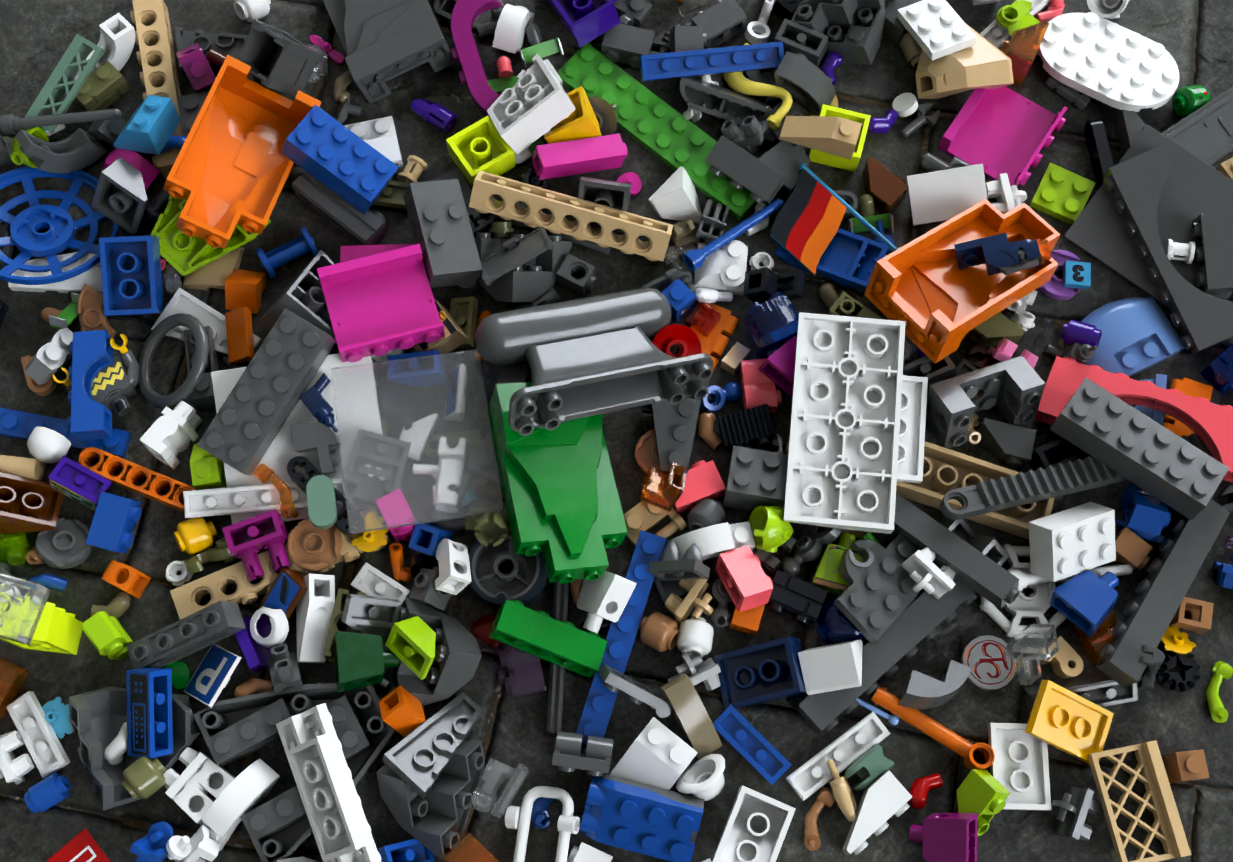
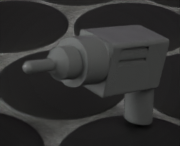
M1076 342L1060 349L1046 344L1042 352L1055 358L1056 356L1061 358L1070 357L1078 363L1085 364L1088 359L1093 357L1097 346L1081 345Z

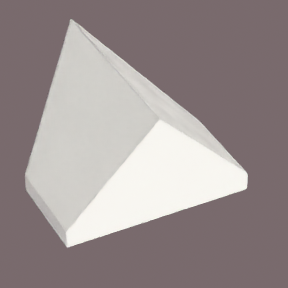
M680 166L648 200L659 218L684 221L690 218L693 223L699 224L702 213L696 189L684 167Z

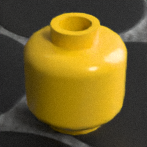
M203 517L190 518L178 523L177 531L174 532V537L180 551H186L190 555L211 548L214 542L213 536L217 535L213 522L211 520L206 522Z

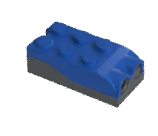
M603 773V776L592 777L579 831L592 840L606 845L671 862H691L696 835L699 831L703 815L704 799Z

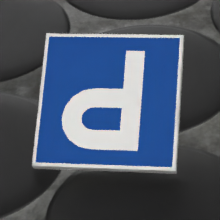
M212 644L184 692L212 708L221 691L231 679L230 676L241 660V657L216 644Z

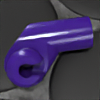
M836 52L827 54L820 65V70L832 79L833 86L837 83L833 70L842 63V56Z
M889 109L883 118H870L867 131L877 134L887 133L898 118V113L893 109Z

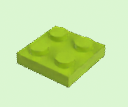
M1050 162L1029 206L1072 225L1083 211L1096 182Z

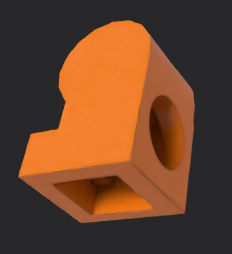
M111 560L101 577L105 582L137 599H140L151 580L149 576L139 570L115 560Z

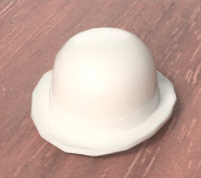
M709 754L697 760L678 778L676 789L680 793L691 794L693 797L704 799V801L715 798L721 793L725 784L723 775L725 769L724 757L721 754Z

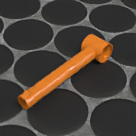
M879 686L871 700L876 707L880 705L963 757L964 764L970 771L972 769L985 770L994 762L995 754L988 744H972L921 711L898 705L900 698L888 692L887 688ZM974 751H979L984 755V764L975 762L973 759Z

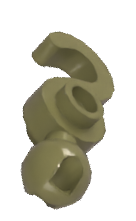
M224 537L216 542L217 546L193 554L184 563L189 573H196L204 569L202 564L205 562L223 560L224 563H228L237 558L230 554Z

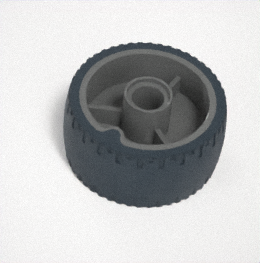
M508 532L503 543L494 547L493 542H489L488 546H485L477 540L469 552L472 580L469 583V587L475 597L485 606L498 611L499 607L508 599L518 600L525 607H528L542 593L547 580L543 552L535 556L516 555L511 532ZM505 563H510L514 566L513 571L509 574L499 572L500 567Z

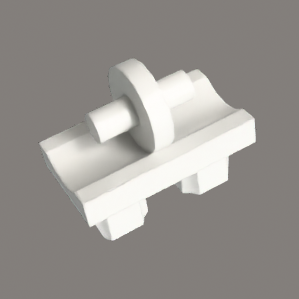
M1007 173L999 174L997 180L986 182L987 198H997L998 203H992V205L1002 214L1014 209L1027 199L1025 191L1018 190L1017 185L1010 186Z
M925 547L921 551H916L901 566L916 582L912 587L914 592L917 593L923 588L929 595L932 594L938 600L956 585L953 582L955 572L945 565L939 569L933 563V560L936 558L935 553L928 547Z
M11 731L0 735V779L4 777L7 783L15 782L17 785L25 781L24 775L35 768L29 754H23L17 758L14 756L13 750L24 745V741L18 731Z
M202 825L191 838L178 835L171 837L166 843L167 857L170 860H175V862H205L201 858L212 862L218 855L220 843L208 838L210 828Z

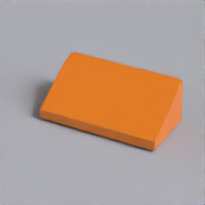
M240 307L225 313L228 360L230 364L251 361L255 355L251 310L247 307Z

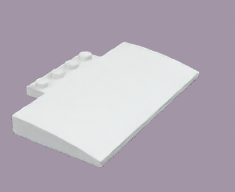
M799 312L783 521L891 534L894 531L897 481L922 483L928 377L903 375L906 321Z

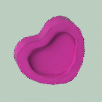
M634 172L625 173L616 181L632 184L631 196H637L641 192V180Z

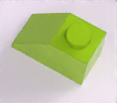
M198 443L194 444L190 457L193 487L196 490L227 488L223 461L197 446Z
M419 616L394 623L385 645L421 680L426 678L435 658L436 632Z

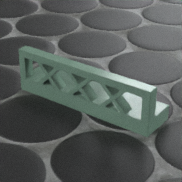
M76 34L28 110L25 118L47 116L52 113L53 115L65 114L101 58L104 50ZM92 49L95 50L91 58L86 60ZM79 71L80 75L78 79L73 81V79ZM66 92L67 96L64 101L59 102ZM58 125L40 127L53 134Z

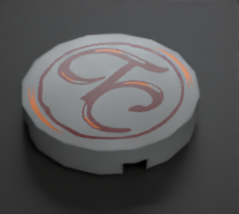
M992 635L979 636L971 640L965 646L960 658L961 664L972 668L967 681L985 691L997 690L1007 685L1014 677L1017 668L1016 656L1011 646L1003 639Z

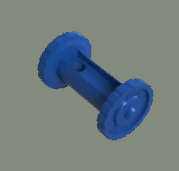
M305 226L300 227L301 237L266 254L260 247L255 249L262 261L260 263L262 268H266L271 279L276 278L274 269L308 252H311L314 257L318 253L314 244L315 240L313 237H310Z

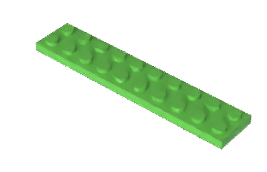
M589 43L585 44L557 71L563 81V85L572 91L582 86L587 97H598L606 100L610 105L615 104L616 107L613 109L616 113L618 128L674 171L680 166L684 167L694 186L715 203H721L723 209L729 206V214L738 221L757 203L749 197L751 194L749 190L743 187L740 191L729 183L731 178L725 174L719 177L709 170L711 165L705 160L717 141L691 121L686 120L683 115L610 59L605 58L602 53Z

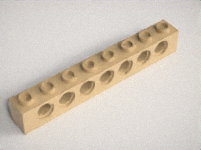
M132 0L134 10L130 11L133 24L136 25L135 42L137 46L139 45L140 49L136 54L138 62L143 68V71L140 72V79L142 85L146 88V92L143 93V99L145 100L148 95L171 98L180 117L177 97L182 95L168 8L164 0ZM181 121L172 135L183 136ZM178 147L161 155L152 156L154 167L160 170L165 179H167L170 173L169 169L174 165L180 152Z
M480 170L474 179L469 207L474 208L479 213H492L499 215L504 220L523 222L529 227L543 226L554 234H567L579 241L588 240L595 242L600 247H613L620 249L625 254H638L650 261H664L673 229L672 224ZM493 195H500L503 201L496 200ZM522 201L526 203L528 207L522 208L517 204V202ZM547 208L552 214L547 215L541 209ZM572 215L576 218V221H569L565 216ZM590 222H596V223H598L601 227H600V228H594V227H592L589 223H590ZM621 229L625 232V234L618 235L614 232V230ZM646 236L649 241L643 242L638 237Z
M375 506L360 512L365 519L367 514L371 512L377 514V519L380 518V514ZM345 518L349 526L348 530L358 527V521L353 523L349 518ZM339 530L343 546L341 555L334 564L342 561L351 562L358 559L360 554L365 551H361L357 546H352V539L344 536ZM385 533L384 539H387V542H390L388 534ZM287 543L283 544L291 564L288 569L300 571L302 577L309 573H315L297 566L288 554ZM381 545V546H380L377 550H375V551H378V550L384 548L385 545ZM268 550L258 554L262 570L265 574L258 584H252L251 581H247V575L241 561L170 590L179 619L181 620L218 601L246 605L258 600V596L268 592L278 575L277 571L273 570ZM333 564L329 568L321 570L319 572L324 573L330 571L335 567V565ZM236 583V591L231 595H226L227 587ZM206 594H210V602L207 605L201 606V598Z

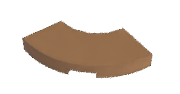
M84 284L77 304L81 331L106 330L114 338L117 331L110 326L107 317L104 316L103 294Z

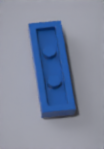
M732 704L714 721L715 729L771 785L792 765Z

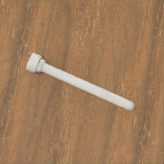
M1129 564L1095 567L1090 569V571L1100 578L1107 571L1112 572L1116 576L1129 575L1133 572V567ZM1020 570L1008 571L1019 579V591L1027 588L1028 585L1053 583L1035 574H1026ZM1078 574L1058 580L1056 582L1068 581L1073 577L1077 576Z

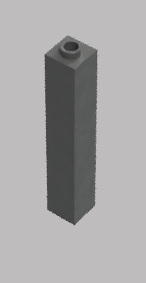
M896 493L893 533L896 535L901 533L917 550L921 551L925 547L931 549L935 553L936 558L933 560L941 567L944 565L949 566L955 572L957 579L999 609H1002L1006 603L1010 605L1015 601L1020 593L1018 590L1019 579Z

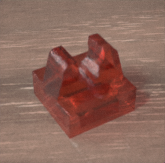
M699 302L686 319V325L707 337L721 319V314L705 302Z

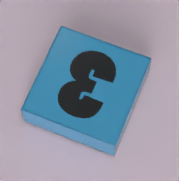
M1065 261L1063 263V287L1088 290L1091 287V263Z

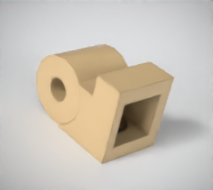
M1062 636L1053 638L1034 656L1042 665L1050 662L1055 674L1063 679L1075 677L1083 671V660Z

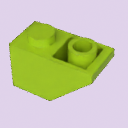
M972 769L957 789L958 813H978L977 837H979L988 830L989 822L993 816L1005 807V800L1010 795V792L987 770Z

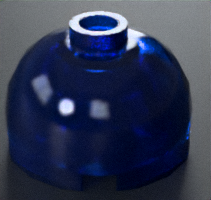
M840 595L827 600L816 620L823 641L828 645L858 639L864 642L866 637L833 603Z

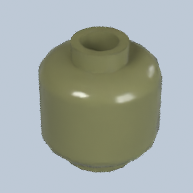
M141 756L123 771L124 780L121 783L135 800L138 797L148 799L166 783L162 773L167 769L157 758L150 760L145 756Z

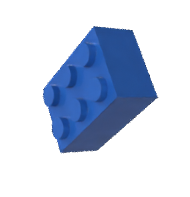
M151 235L99 238L104 316L161 314L164 311L159 237Z

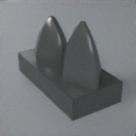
M671 540L664 548L659 561L650 562L648 572L662 581L709 579L710 568L702 563L701 551L695 543L686 550L682 560H680L677 545L674 540Z

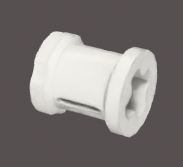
M1168 239L1165 242L1164 251L1169 260L1185 261L1186 264H1191L1195 255V242L1190 241L1187 244L1173 242L1172 239Z

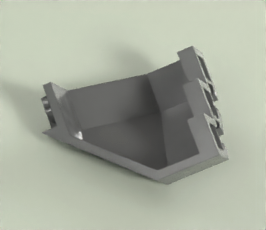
M110 686L68 697L69 723L72 732L78 731L80 746L77 749L84 770L89 769L90 776L93 779V784L89 785L92 798L103 811L140 800V797L135 800L121 783L124 780L123 771L139 757L128 756L127 749L123 754V760L117 765L109 764L108 760L104 758L106 747L118 735L123 723L127 722L126 688ZM172 693L173 754L156 757L167 770L174 765L182 752L201 733L193 724L194 717L189 707V695Z

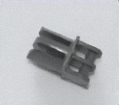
M711 199L706 201L694 237L696 239L698 237L703 238L706 243L712 242L723 235L730 209L729 206H726L719 220L718 217L722 204L717 202L711 216L708 217L713 202Z

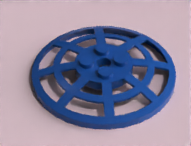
M30 166L14 169L0 175V190L13 183L22 181L25 194L10 199L0 207V221L11 225V236L0 237V247L15 245L21 251L12 260L0 250V261L7 265L0 270V280L23 285L51 284L76 277L100 262L99 245L94 243L98 235V222L107 217L99 211L94 213L93 209L85 201L77 197L83 185L96 191L99 181L97 178L82 170L70 173H50L38 168H31ZM56 177L69 179L73 182L67 193L56 190L35 191L32 179ZM52 198L62 201L57 207L54 205H40L38 199ZM29 203L30 207L21 211L16 217L8 213L20 204ZM74 204L87 217L73 221L68 210ZM113 222V231L110 237H118L120 226ZM90 225V234L87 242L74 239L76 230ZM46 228L49 229V230H48L47 232H45V233H38V232H37L38 230H44V229H46ZM67 248L79 250L72 257L59 262L57 254ZM87 252L96 254L84 264L72 270L62 272L61 268L75 263L85 256ZM32 256L46 257L49 265L33 266L25 265V263ZM17 270L28 272L51 271L52 275L44 277H22L11 274Z

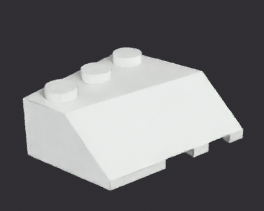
M538 53L533 57L532 61L534 64L527 72L522 70L518 74L519 80L513 88L505 89L487 110L500 136L517 155L529 148L534 141L548 133L552 127L567 118L576 109Z

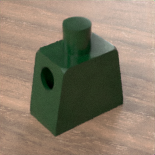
M341 631L335 634L334 655L337 692L381 683L385 674L384 668L399 667L400 659L391 650L383 651L382 637L379 635Z

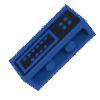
M145 667L126 670L128 756H145L151 759L173 754L172 669Z

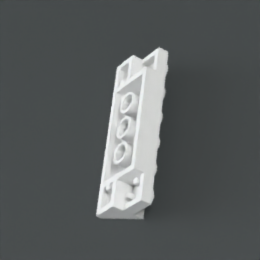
M326 703L317 705L277 723L276 727L323 862H381L380 853L377 851L371 827L366 820L361 806V799L354 786L351 771L347 766L342 745L337 737L332 723V716L328 712Z

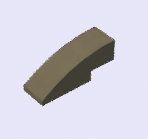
M682 674L660 687L690 746L698 752L696 755L698 759L723 746L689 676Z

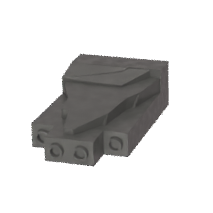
M323 0L347 55L345 60L352 77L370 104L392 94L386 81L429 62L436 73L457 63L454 62L449 44L429 0Z

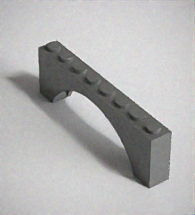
M1164 143L1110 167L1104 174L1103 182L1109 192L1112 191L1116 199L1114 204L1118 213L1123 214L1126 220L1127 232L1130 236H1134L1138 244L1136 249L1142 259L1145 258L1149 266L1147 269L1148 274L1153 282L1156 281L1160 289L1159 296L1161 301L1167 304L1171 311L1170 319L1173 325L1179 327L1183 335L1181 341L1186 350H1190L1191 354H1195L1233 337V301L1213 297L1194 287L1174 268L1163 249L1157 226L1158 202L1166 180L1177 166L1167 144Z

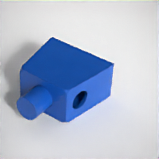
M1085 570L1055 588L1050 605L1091 638L1115 607L1119 594L1114 588L1119 584V580L1116 575L1109 571L1099 578L1092 571Z

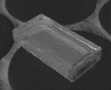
M519 763L490 814L500 820L503 819L507 808L513 802L530 773L528 767Z

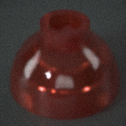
M497 612L479 618L470 628L472 634L481 642L488 643L490 648L503 644L489 637Z

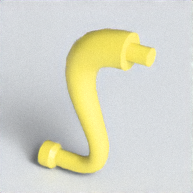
M743 72L724 73V80L728 86L738 93L752 96L777 97L783 101L776 113L770 115L766 120L771 129L778 130L782 125V119L791 109L793 103L791 94L779 86L751 81L743 75Z

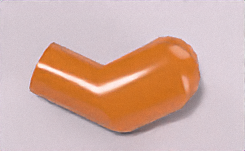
M392 543L389 546V557L393 577L397 582H409L412 575L410 568H404L402 544Z

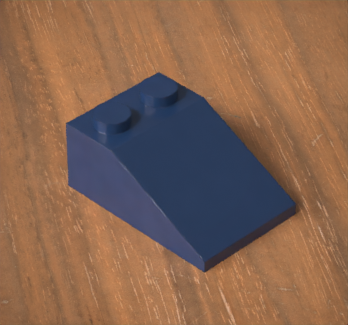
M787 636L713 656L715 664L717 663L721 670L718 675L724 709L726 710L731 704L737 709L807 694L798 652L803 651L800 638Z

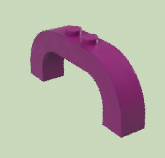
M457 0L451 17V31L454 47H451L454 62L459 61L462 69L458 71L461 84L467 85L470 97L476 107L485 116H489L487 110L500 95L487 82L472 35V26L477 17L482 13L502 7V0Z

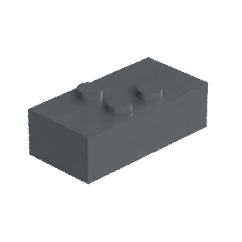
M450 179L409 183L404 201L415 244H420L423 263L430 287L436 288L476 283L483 269L459 180Z

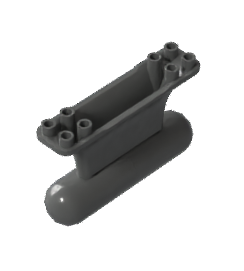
M644 287L494 313L481 320L474 336L477 352L490 365L507 366L523 362L529 363L532 385L521 388L513 393L508 413L510 428L515 432H519L522 436L531 434L537 428L545 427L546 430H554L561 423H565V421L647 404L670 401L671 404L676 405L682 402L684 398L692 396L700 400L707 396V387L710 377L713 375V360L708 354L700 353L679 358L673 357L659 350L649 340L654 338L656 333L662 328L668 326L672 317L671 306L667 297L655 288Z

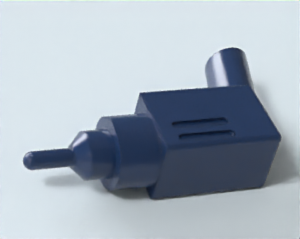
M323 373L314 386L299 398L319 423L331 427L334 432H338L334 425L333 408L321 394L331 382L326 374Z

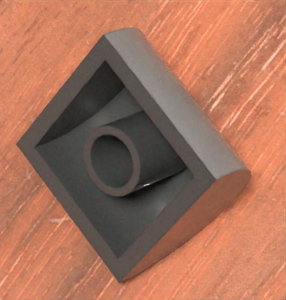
M582 176L579 184L578 198L629 212L632 184ZM590 222V223H589V224H590L592 227H594V228H600V227H601V226H600L598 223H596V222ZM615 229V230H614V232H616V233H622V234L625 233V232H624L623 230H621V229Z

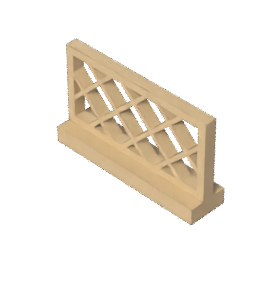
M1157 740L1087 754L1118 862H1159L1191 855ZM1127 752H1135L1138 763L1134 770L1123 763ZM1105 757L1114 763L1109 775L1101 770L1098 758ZM1119 768L1131 775L1126 787L1114 779ZM1136 779L1145 785L1146 792L1143 798L1131 791ZM1111 784L1123 792L1117 804L1109 799L1107 791ZM1128 796L1140 803L1135 815L1122 808ZM1145 808L1153 812L1155 820L1151 827L1140 820ZM1119 813L1131 820L1126 833L1117 826L1116 819ZM1136 825L1148 832L1143 845L1131 837ZM1153 837L1162 842L1165 854L1157 855L1148 849ZM1128 842L1140 849L1136 859L1133 861H1128L1124 849Z

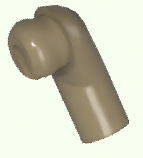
M120 592L108 605L94 604L91 608V617L97 612L105 611L109 616H114L117 619L120 618L130 607L131 596L126 592Z

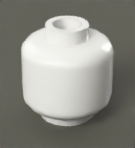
M235 0L234 9L240 19L252 23L254 19L259 20L269 14L271 0Z
M691 617L680 624V632L676 643L682 655L687 653L690 659L698 655L701 658L707 655L712 649L713 627L702 617H699V619Z

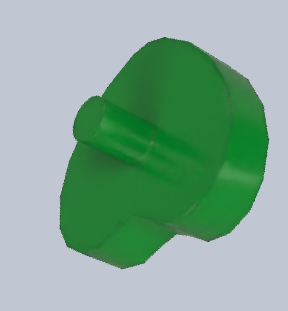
M174 662L167 665L165 668L172 669L173 686L178 690L185 689L191 680V672L188 665L184 662Z

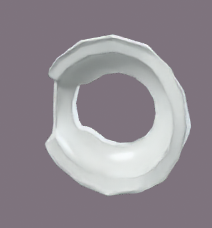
M265 606L256 610L250 620L251 636L258 644L267 648L282 645L289 632L288 620L283 610L271 609ZM261 614H266L270 617L271 633L266 638H263L257 632L256 624Z

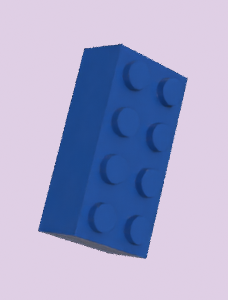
M317 105L310 110L286 138L281 151L282 154L364 215L392 181L399 168Z

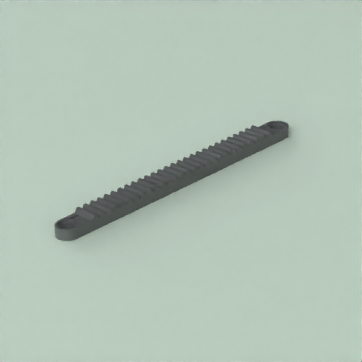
M1195 433L1187 437L1186 435L1181 436V438L1212 457L1209 449ZM1087 457L1084 460L1078 459L1075 462L1068 461L1064 465L1059 463L1055 467L1050 465L1045 469L1041 467L1036 471L1029 470L1024 474L1019 472L1015 476L1010 474L1006 478L989 479L984 483L980 481L975 485L950 490L941 500L940 509L947 518L959 520L1128 481V479L1097 459ZM951 499L958 500L962 505V509H952L948 501Z

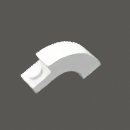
M117 13L99 25L101 34L97 46L101 47L104 53L92 72L106 61H109L120 71L133 51L135 29L120 13ZM93 50V51L88 55V57L86 58V60H88V59L91 58V56L93 55V53L95 52V50ZM78 71V73L76 74V76H75V78L73 79V81L78 79V77H79V75H80L79 71Z
M749 521L730 525L728 522L716 524L672 539L677 545L680 560H682L686 550L693 543L699 547L702 561L749 545L751 550L756 547Z
M260 758L242 771L223 790L201 819L203 821L202 825L210 828L208 838L220 843L219 851L223 849L238 824L242 821L241 816L248 813L255 805L266 798L280 778V775Z

